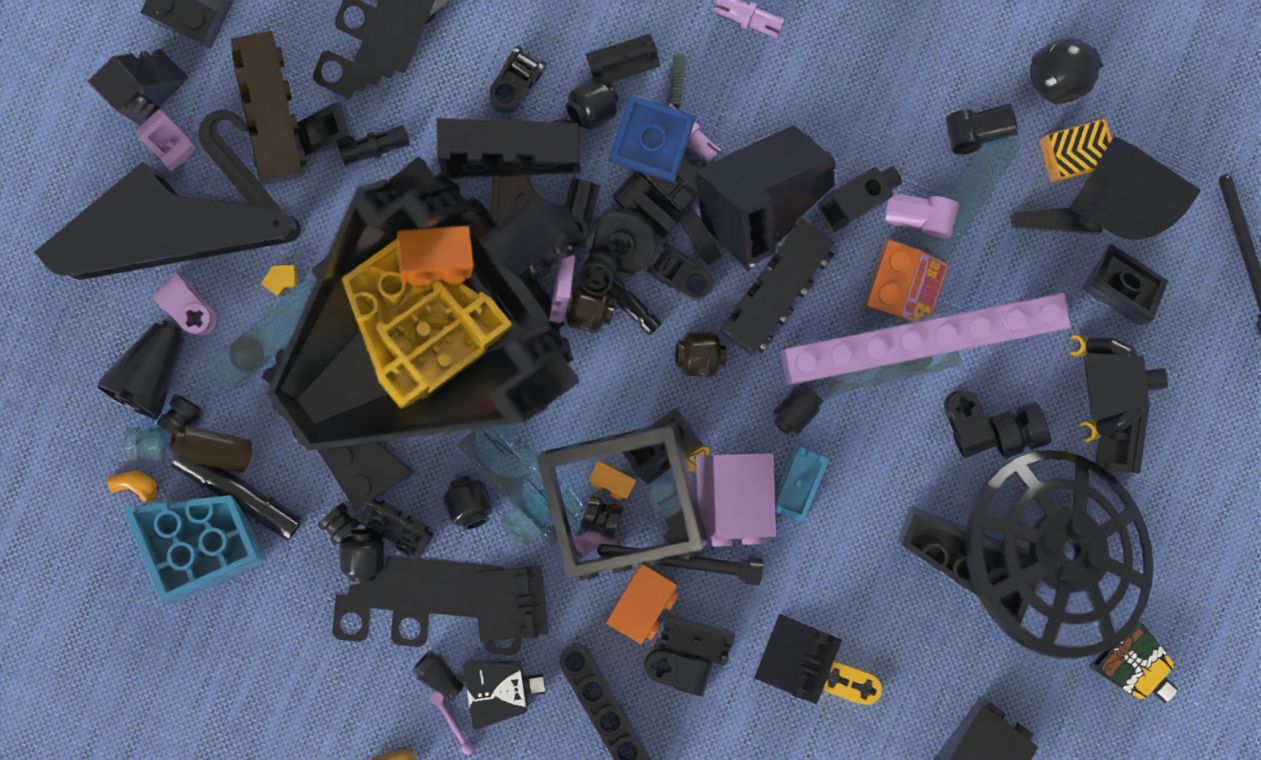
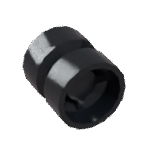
M1037 402L1017 408L1014 415L1007 411L989 417V423L996 436L997 448L1003 459L1022 454L1025 447L1034 450L1051 444L1050 430L1044 413Z

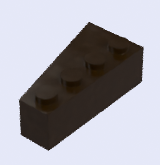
M273 31L231 38V55L248 125L259 182L263 186L301 178V169L307 168L303 147L297 148L294 135L299 134V127L296 115L289 113L287 101H292L288 80L283 81L280 68L285 66L281 47H276Z

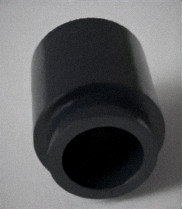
M802 384L798 389L794 388L773 411V414L776 416L773 422L786 435H789L791 432L799 435L819 413V406L823 403V400L810 387Z

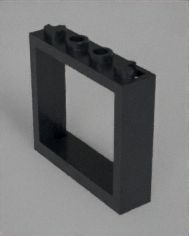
M677 420L544 450L536 457L568 578L579 576L581 581L598 577L599 571L612 569L613 573H621L632 569V564L645 562L646 566L658 565L665 562L666 557L679 554L681 559L690 558L700 554V549H703L706 545L707 537ZM665 442L689 538L579 562L555 467Z

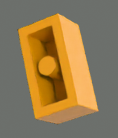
M599 460L588 479L592 482L590 486L600 491L605 488L611 491L610 496L620 501L622 498H628L636 482V479Z

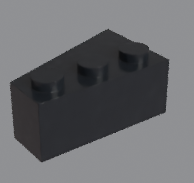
M156 49L152 56L147 51H143L138 55L140 58H136L132 53L112 56L87 82L117 112L141 126L155 112L161 109L160 106L189 78L161 49Z

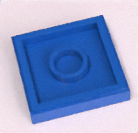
M630 94L608 162L674 183L696 116Z

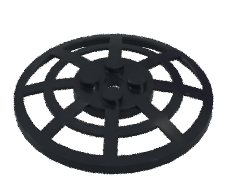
M1044 450L1031 452L1007 462L996 470L982 485L968 517L965 539L966 558L971 581L979 600L991 619L1001 630L1021 646L1037 654L1056 659H1077L1096 655L1114 647L1124 639L1138 623L1147 606L1152 588L1154 566L1152 545L1147 526L1136 503L1121 483L1103 467L1083 456L1066 451ZM1050 459L1074 462L1075 480L1057 478L1040 483L1027 465ZM1089 470L1113 489L1120 497L1126 509L1118 513L1104 495L1089 486ZM1016 473L1028 490L1016 500L1007 519L987 515L989 504L998 488L1010 475ZM1055 489L1074 490L1073 508L1058 510L1047 491ZM1088 496L1100 504L1111 519L1099 525L1086 513ZM1035 499L1045 515L1037 521L1034 527L1020 524L1019 520L1025 508ZM1132 521L1137 529L1142 548L1143 574L1133 569L1132 545L1126 528ZM983 529L1004 534L1003 551L1010 577L992 586L989 580L983 557ZM1117 531L1123 547V563L1109 557V546L1106 538ZM1016 538L1029 541V556L1032 565L1022 571L1016 555ZM1066 542L1071 544L1074 549L1073 560L1069 559L1064 553V544ZM1107 571L1121 579L1114 594L1105 603L1098 583ZM1040 578L1044 584L1055 590L1056 594L1052 606L1039 598L1028 584ZM1129 583L1141 589L1137 605L1127 623L1115 633L1109 613L1121 602L1129 587ZM1018 590L1022 598L1033 609L1048 618L1041 638L1033 635L1021 626L1008 613L999 599ZM1086 591L1093 611L1086 613L1066 612L1070 594ZM1098 621L1103 641L1086 646L1055 644L1062 623L1081 625Z

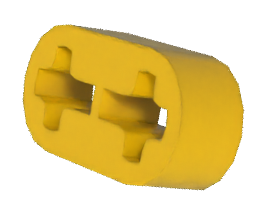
M834 661L830 672L834 668H838V674L848 680L846 684L835 681L833 686H829L827 679L823 690L864 705L873 704L880 698L882 686L876 676ZM866 679L871 680L870 685L875 691L873 694L867 693L865 698L860 697L861 691L851 686L853 681L864 684Z

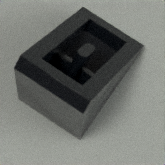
M341 102L333 103L298 122V136L305 156L356 141L347 109Z

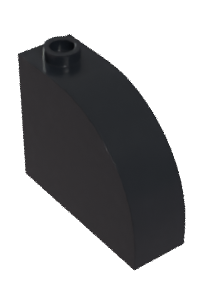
M1114 136L1070 206V209L1081 215L1079 223L1094 232H1097L1099 227L1118 237L1140 240L1158 235L1174 225L1188 211L1201 190L1135 145Z

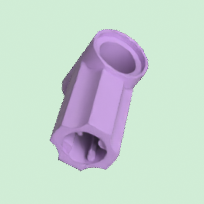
M893 193V197L889 199L887 204L886 222L892 225L919 229L924 234L932 237L950 239L959 203L939 196H931L929 199Z

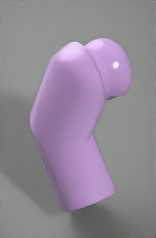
M586 530L573 537L579 561L585 555L597 550V547L602 543L617 545L618 543L617 539L608 538L594 530Z

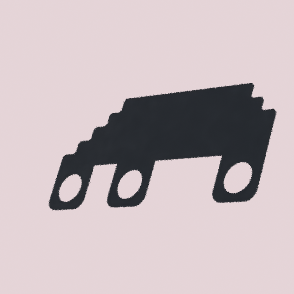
M343 0L335 18V26L340 31L361 40L362 43L354 62L331 51H324L320 55L313 73L315 83L349 99L353 90L357 89L362 92L365 90L367 83L377 85L382 76L390 79L395 70L405 73L435 0H379L376 8L360 0ZM350 6H357L364 13V22L359 28H350L344 22V12ZM329 60L338 62L342 67V76L334 83L326 81L321 72L322 66Z
M388 556L384 570L376 575L375 580L361 582L359 586L350 585L347 595L337 594L335 596L333 636L338 640L364 641L368 636L370 608L393 610L391 640L394 644L413 647L423 646L427 639L429 613L477 618L472 573L503 570V567ZM346 613H355L362 620L360 631L354 635H348L340 628V620ZM405 618H414L420 624V634L413 640H406L399 634V624ZM521 637L515 638L513 644L508 648H499L493 641H485V648L489 653L515 655L520 651Z

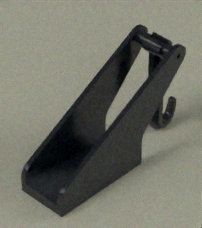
M224 109L215 110L206 115L202 120L198 130L199 142L206 153L251 206L179 196L157 169L141 162L34 251V253L54 274L69 276L77 280H85L292 243L300 236L301 225L298 220L289 216L278 206L218 134L217 125L222 120L230 121L242 132L248 130V125L234 112Z

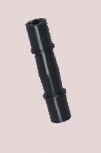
M176 458L172 463V468L199 484L200 488L204 489L206 487L217 496H233L242 512L255 518L256 524L263 525L287 542L292 538L303 520L302 517L275 501L274 497H266L250 484L224 469Z

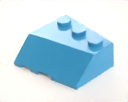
M231 495L123 507L162 603L174 604L267 561L253 527Z

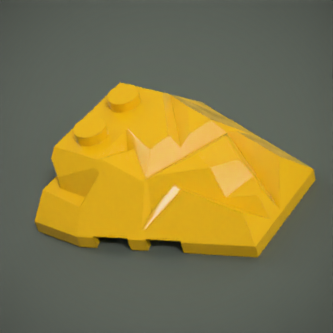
M396 239L344 276L342 283L360 327L378 380L402 409L420 398L428 397L481 358L487 352L488 347L498 341L512 327V323L489 296L482 292L478 294L462 284V282L446 283L445 280H434L422 286H413L409 282L401 283Z

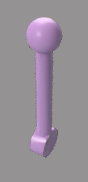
M437 691L433 692L430 696V701L432 704L438 705L462 744L461 751L465 755L472 754L475 750L474 744L467 741L443 702L444 695Z

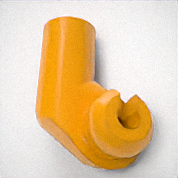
M131 470L107 477L108 486L112 493L131 489L137 495H140V499L143 502H152L158 496L157 483L141 470Z

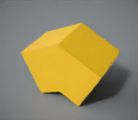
M272 266L260 284L282 297L287 288H298L297 266Z

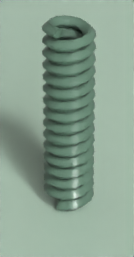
M685 54L673 55L674 62L672 63L673 72L671 73L672 82L670 83L671 89L669 94L671 96H669V102L675 108H681L682 104L681 98L683 96L681 94H683L682 87H684L682 84L684 83Z

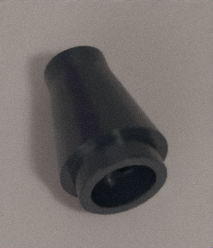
M432 650L424 654L412 669L417 675V680L443 694L449 700L454 699L464 687V684L458 680L441 654L438 653L436 655Z

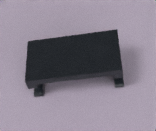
M1150 405L1144 406L1142 416L1124 431L1099 438L1096 463L1107 470L1140 474Z
M667 613L658 647L725 665L729 659L728 655L730 647L733 645L735 634L730 630Z

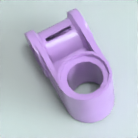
M176 272L152 295L154 301L188 333L201 336L209 335L217 327L218 317L214 309L179 272ZM196 313L203 314L200 318L203 322L202 326L194 325L197 321L194 316Z

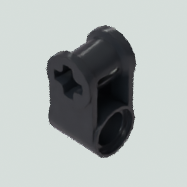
M519 45L513 49L490 88V99L493 108L502 114H511L519 108L547 67V63L544 61L539 63L523 53V48ZM511 89L515 93V98L511 102L501 103L496 99V95L500 90Z
M665 242L662 246L663 252L655 264L646 269V272L662 284L673 288L692 301L705 299L712 289L710 275L690 261L682 252ZM671 259H673V260L671 261V263L669 264V266L667 267V269H666L665 271H663V270L665 269V267L667 266V264L669 263V261H670ZM693 276L702 277L706 281L705 289L700 293L690 292L686 287L688 279Z
M961 390L948 394L944 401V411L953 430L956 445L963 458L966 459L997 446L995 433L986 418L977 395ZM959 398L969 403L964 408L965 414L956 411L955 407L960 405Z
M655 649L647 654L644 660V668L653 681L674 687L685 693L700 697L704 696L713 666L712 662L664 649ZM661 657H665V662L669 665L668 670L663 669L660 674H656V669L652 666L653 661L659 662Z

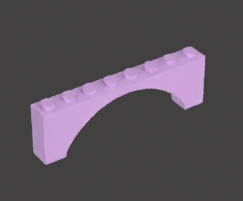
M1062 293L788 348L780 351L786 385L1064 330L1071 328L1065 296Z

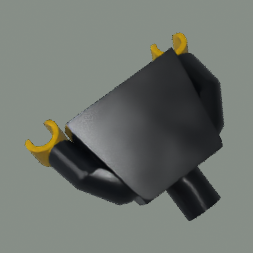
M1078 335L1071 337L1070 340L1080 341L1081 348L1078 352H1070V354L1084 358L1091 420L1080 423L1079 427L1087 425L1092 430L1091 437L1083 439L1085 442L1124 431L1142 416L1144 406L1149 405L1148 391L1168 389L1166 368L1145 370L1144 357L1138 356L1132 346L1112 337L1088 338Z

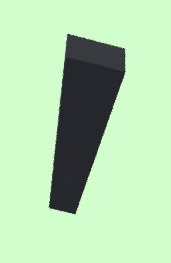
M1070 208L1017 212L1010 215L1011 227L1016 229L1084 234L1103 233L1101 227H1099L1097 232H1094L1079 223L1081 215Z

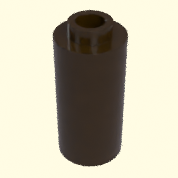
M184 424L179 430L173 431L169 443V448L173 451L176 459L240 473L247 469L252 454V442L250 439Z

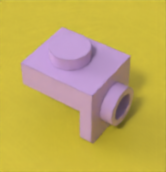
M161 109L134 131L138 138L161 159L170 171L174 170L178 165L185 163L196 149L187 135Z

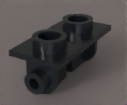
M651 33L585 54L593 79L602 80L605 84L661 67L657 55L658 51Z

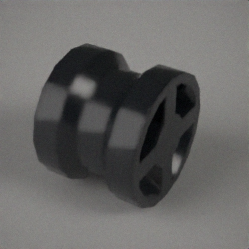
M344 503L334 508L317 524L321 530H326L330 534V541L334 546L349 536L352 530L357 529L361 525L357 518H352L348 514V507Z

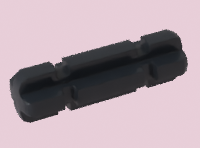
M615 278L610 290L607 292L612 299L615 298L617 300V304L635 323L638 321L641 324L639 327L647 335L653 334L660 327V320L653 313L650 315L647 312L649 309L630 290L627 291L625 289L626 286L619 278Z

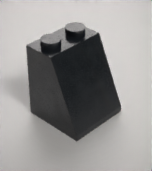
M794 125L725 156L772 197L775 241L835 186L834 170L836 163L832 154L822 149L809 135H805Z
M977 701L934 760H1031L1038 746L1031 741V738L1034 736L1033 733L1018 722L1014 727L1003 720L1006 713L989 701L985 707Z

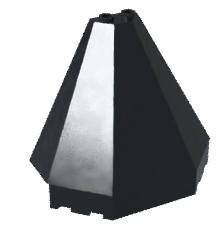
M419 156L389 180L383 179L356 187L267 392V395L272 400L274 410L284 417L292 429L294 438L307 451L525 423L548 409L549 404L580 383L578 375L569 365L574 360L569 340L562 337L560 333V328L564 326V321L561 323L549 321L552 303L549 296L537 280L516 277L482 246L479 240L498 226L480 201L474 197L469 200L462 197L459 193L460 187L441 172L435 176L427 166L426 161ZM469 226L473 262L477 264L478 269L491 287L495 286L497 289V297L510 316L513 317L511 321L512 327L498 341L489 346L487 352L481 358L424 399L420 398L413 404L401 409L378 380L360 327L342 283V278L396 240L398 231Z

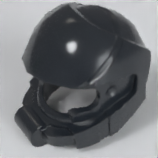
M1064 38L1049 43L1032 55L1030 79L1038 94L1055 106L1079 99L1078 97L1089 93L1094 88L1093 85L1098 79L1099 69L1104 66L1096 48H1092L1089 44L1076 38Z

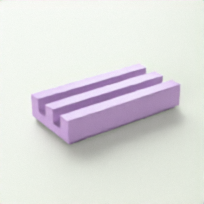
M574 254L567 259L559 260L558 270L555 275L549 321L561 323L564 320L571 293L575 262Z

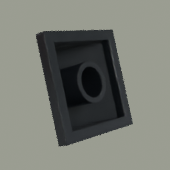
M1110 244L1081 289L1135 324L1144 325L1151 323L1154 319L1168 280L1113 244Z

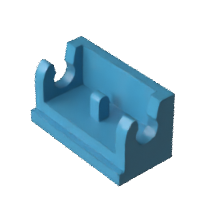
M795 445L775 492V512L804 523L830 459Z

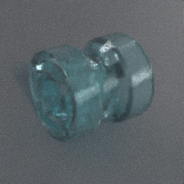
M139 427L127 428L124 439L127 461H140L142 458H149L152 461H164L166 455L165 430L161 427H151L148 431H142Z

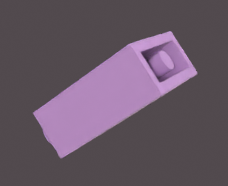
M774 453L696 455L697 502L707 540H712V546H733V539H742V544H763V537H776Z

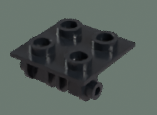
M375 499L373 502L369 500L361 525L365 526V529L371 530L372 535L378 536L381 539L386 538L393 542L396 549L410 557L415 555L421 558L426 545L429 544L434 535L433 532L429 531L430 527L417 519L412 524H409L412 516L409 515L404 521L401 519L403 511L400 510L397 515H394L397 508L384 500H381V502Z
M541 565L472 573L480 642L519 637L535 638L538 635L549 634Z
M779 614L754 678L789 692L796 698L818 704L842 639Z

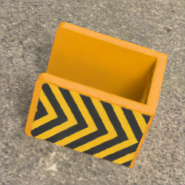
M1105 119L1048 134L1039 140L1051 183L1086 174L1094 170L1112 141Z

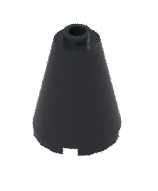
M163 320L162 324L153 323L103 375L97 385L98 389L122 405L127 404L135 408V412L157 420L160 414H162L184 343V338L179 335L182 330Z

